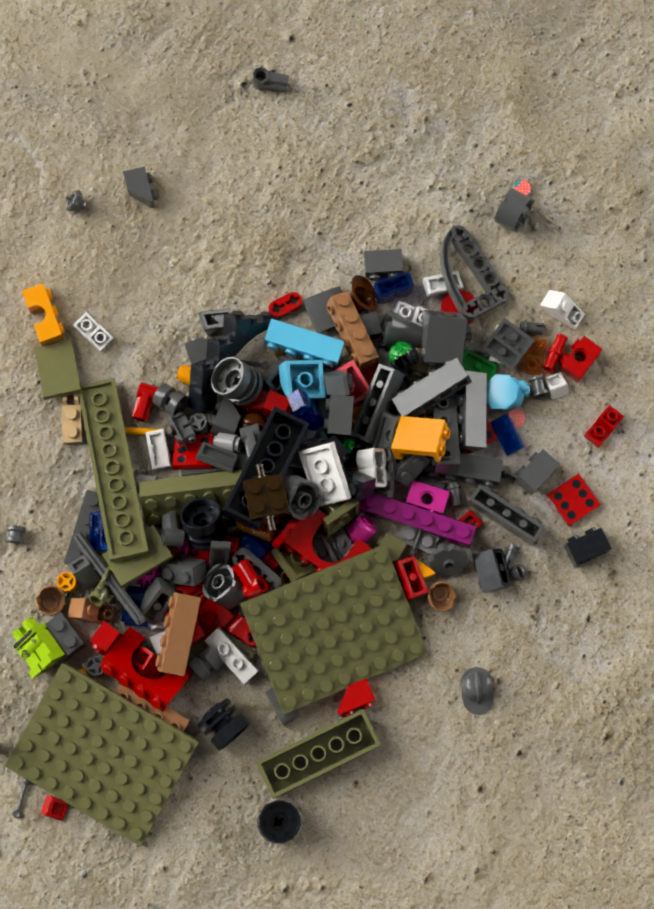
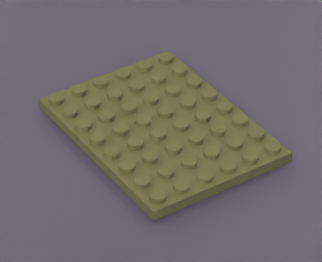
M385 544L240 603L283 714L346 689L348 685L365 678L369 679L428 654Z
M62 662L5 767L141 847L200 741L74 667Z

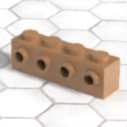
M348 291L331 296L326 305L327 311L331 315L342 341H345L344 347L347 349L350 360L355 361L360 371L374 366L379 356Z
M176 592L173 593V596H170L168 602L170 612L164 621L166 631L160 640L161 654L156 659L158 671L180 676L185 675L201 600L200 597Z
M120 684L116 690V693L183 732H186L191 723L189 719L169 708L165 712L155 709L151 703L138 697L128 687Z

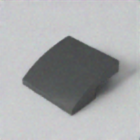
M340 286L303 300L316 333L321 334L335 329L334 322L327 311L326 305L331 296L342 293Z
M504 318L482 346V349L510 370H513L535 340Z
M345 527L329 538L321 532L312 539V547L315 554L321 560L329 563L337 562L343 558L353 544Z

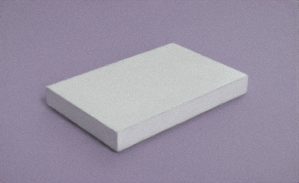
M334 442L298 451L307 480L319 487L318 491L319 495H321L320 506L352 498Z

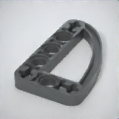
M460 225L450 229L440 249L441 272L447 291L456 309L467 321H472L504 304L509 297V292L467 229ZM451 242L485 291L484 294L467 303L464 301L456 285L449 259ZM464 247H471L473 249V253H466ZM474 262H481L483 269L476 268ZM485 277H491L494 283L488 284L485 281ZM496 294H502L503 297H497ZM480 300L488 301L489 307H483L480 304ZM476 306V309L473 313L466 312L467 309L472 310Z

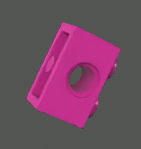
M413 481L406 504L443 515L450 491ZM428 496L432 499V503L426 505L422 502V498Z

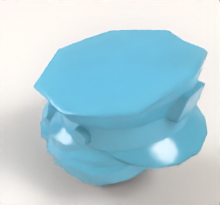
M495 374L487 381V404L491 409H503L506 411L520 406L523 403V399L530 394V385L526 381H518L510 375Z

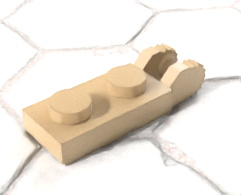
M79 393L73 394L75 405H68V395L62 396L64 444L83 443L82 409Z

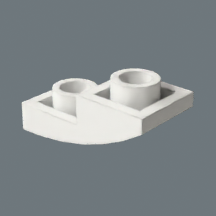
M398 301L394 312L422 327L423 310L427 309L420 306L414 307Z
M87 312L73 324V327L99 351L113 339Z

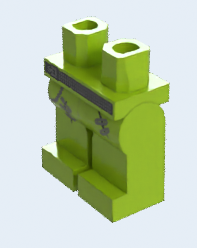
M31 617L22 623L23 626L12 632L17 641L12 646L26 660L31 669L28 673L33 679L46 673L65 653L46 629V624L43 622L38 625L34 617Z

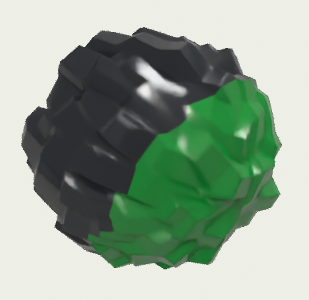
M397 342L389 351V361L394 369L404 372V366L406 367L409 364L414 366L418 363L419 353L411 344Z
M355 437L341 439L340 442L349 452L348 461L343 465L356 466L357 451L365 450L366 446L360 439Z

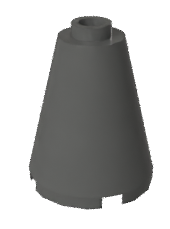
M387 310L388 316L384 315L381 323L383 333L380 335L382 339L378 341V346L391 348L397 342H407L415 348H422V327L393 311Z

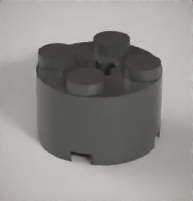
M511 188L505 196L507 198L500 204L494 221L518 233L521 226L525 224L528 218L526 214L533 207L535 200Z
M298 475L283 477L290 511L288 515L299 520H304L309 515L312 516L318 510L321 503L319 487Z
M217 564L206 573L205 585H202V591L209 600L231 610L245 598L242 592V583L230 565Z

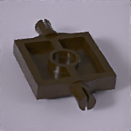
M258 464L256 465L258 477L243 481L250 521L267 520L268 531H272V527L273 531H275L277 528L274 518L290 514L282 474L266 475L264 464H260V467Z

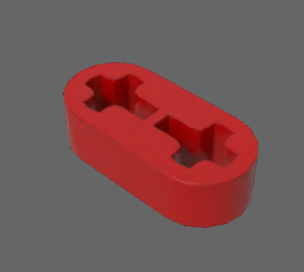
M297 292L286 294L270 303L269 312L279 319L301 308L302 297ZM291 298H294L295 300L298 299L297 305H294L293 303L289 305L287 304L291 302ZM274 306H277L278 308L284 306L280 309V313H277L276 311L272 312L274 311Z

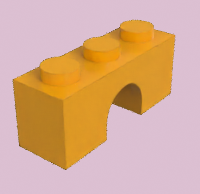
M42 283L22 290L30 313L35 311L46 313L44 320L34 325L40 344L45 346L64 340L62 334L65 333L62 322L58 323L56 316H59L56 305L52 306L50 300L53 299L50 288L46 289Z

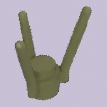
M109 566L98 586L89 596L90 602L98 607L102 606L103 603L108 605L116 598L114 594L109 596L108 589L103 586L111 572Z

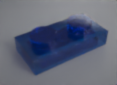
M506 413L490 422L507 456H511L525 448L509 414Z
M101 511L89 512L90 544L95 551L108 550Z

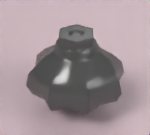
M80 190L73 191L70 196H66L68 200L66 203L67 211L84 209L86 202H84Z

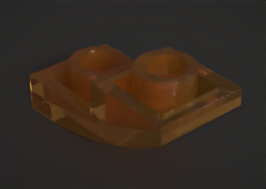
M530 336L535 341L524 354L521 372L537 376L541 373L547 339Z

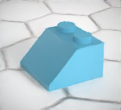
M322 360L285 361L279 365L280 385L288 400L326 398Z

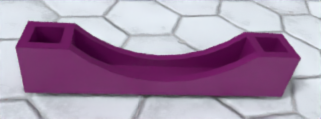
M373 493V497L362 500L359 506L360 513L407 525L468 549L471 547L476 532V526Z

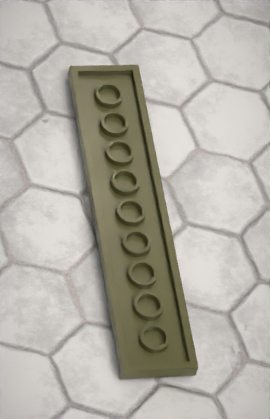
M115 378L80 385L82 391L79 393L110 562L150 554Z

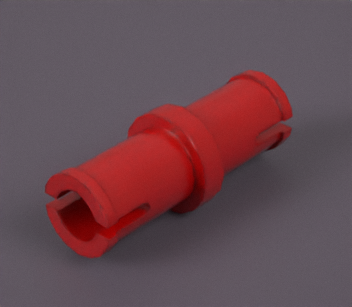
M559 333L556 335L553 346L548 350L549 355L543 365L544 370L554 372L559 358H562V351L568 340L567 336Z

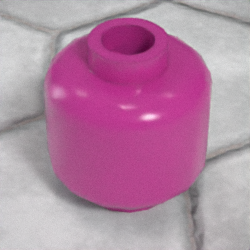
M357 516L347 528L349 539L353 543L360 539L366 544L376 533L375 522L369 516Z

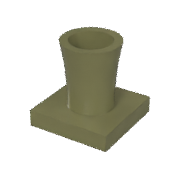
M353 498L345 504L340 501L319 507L327 515L323 519V533L327 538L359 516V502Z

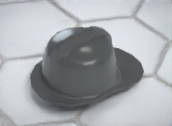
M474 667L468 669L463 674L461 680L463 704L473 714H484L491 709L494 700L491 675L483 668Z

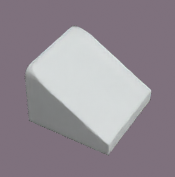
M561 372L544 379L545 386L549 390L552 400L569 393L568 383Z

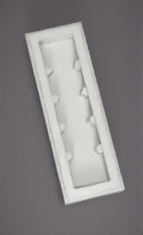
M220 627L205 640L209 647L243 684L259 671Z

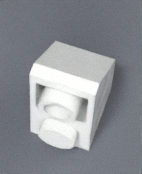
M549 290L540 305L551 317L575 330L585 315L569 296L563 292Z

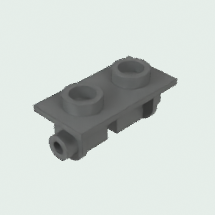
M177 412L173 417L168 413L171 420L168 424L173 432H177L175 438L180 446L184 445L188 451L187 445L195 443L197 436L192 427L189 426L190 423L185 413Z

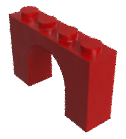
M319 509L312 516L309 515L305 517L306 519L299 520L296 527L283 542L285 544L284 549L291 554L297 553L300 555V561L307 566L312 564L317 568L315 572L372 549L360 539H357L339 561L329 563L321 560L315 554L312 547L314 533L327 516Z
M129 627L103 657L99 668L105 674L111 675L118 680L122 686L131 689L138 697L151 703L155 709L165 712L189 682L194 671L186 666L184 676L167 673L158 679H148L139 675L134 670L131 660L143 645L146 637Z

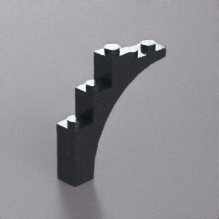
M233 311L230 314H225L223 334L207 341L206 360L191 364L188 407L198 413L214 410L218 393L212 388L211 376L216 365L227 357H235L249 341L268 329L271 319L279 321V318L266 311L257 315H245L242 311Z

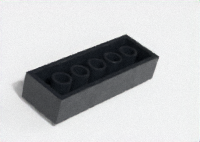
M275 406L273 407L227 500L222 515L258 531L262 519L250 521L243 481L258 477L256 465L258 464L259 467L260 464H264L266 475L282 474L284 477L307 430L308 422Z

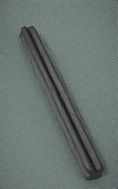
M78 533L74 536V541L99 575L103 577L108 567L82 533ZM110 572L105 583L135 623L141 625L146 620L145 616L124 588L121 587L112 572Z

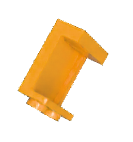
M401 416L391 446L395 459L403 460L404 454L433 456L436 462H440L441 457L444 456L446 451L445 443L450 437V428H448L446 421L442 419Z

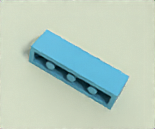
M271 319L264 339V345H267V348L278 351L280 349L285 351L287 355L302 356L304 360H322L323 366L328 368L337 367L345 342L275 319Z

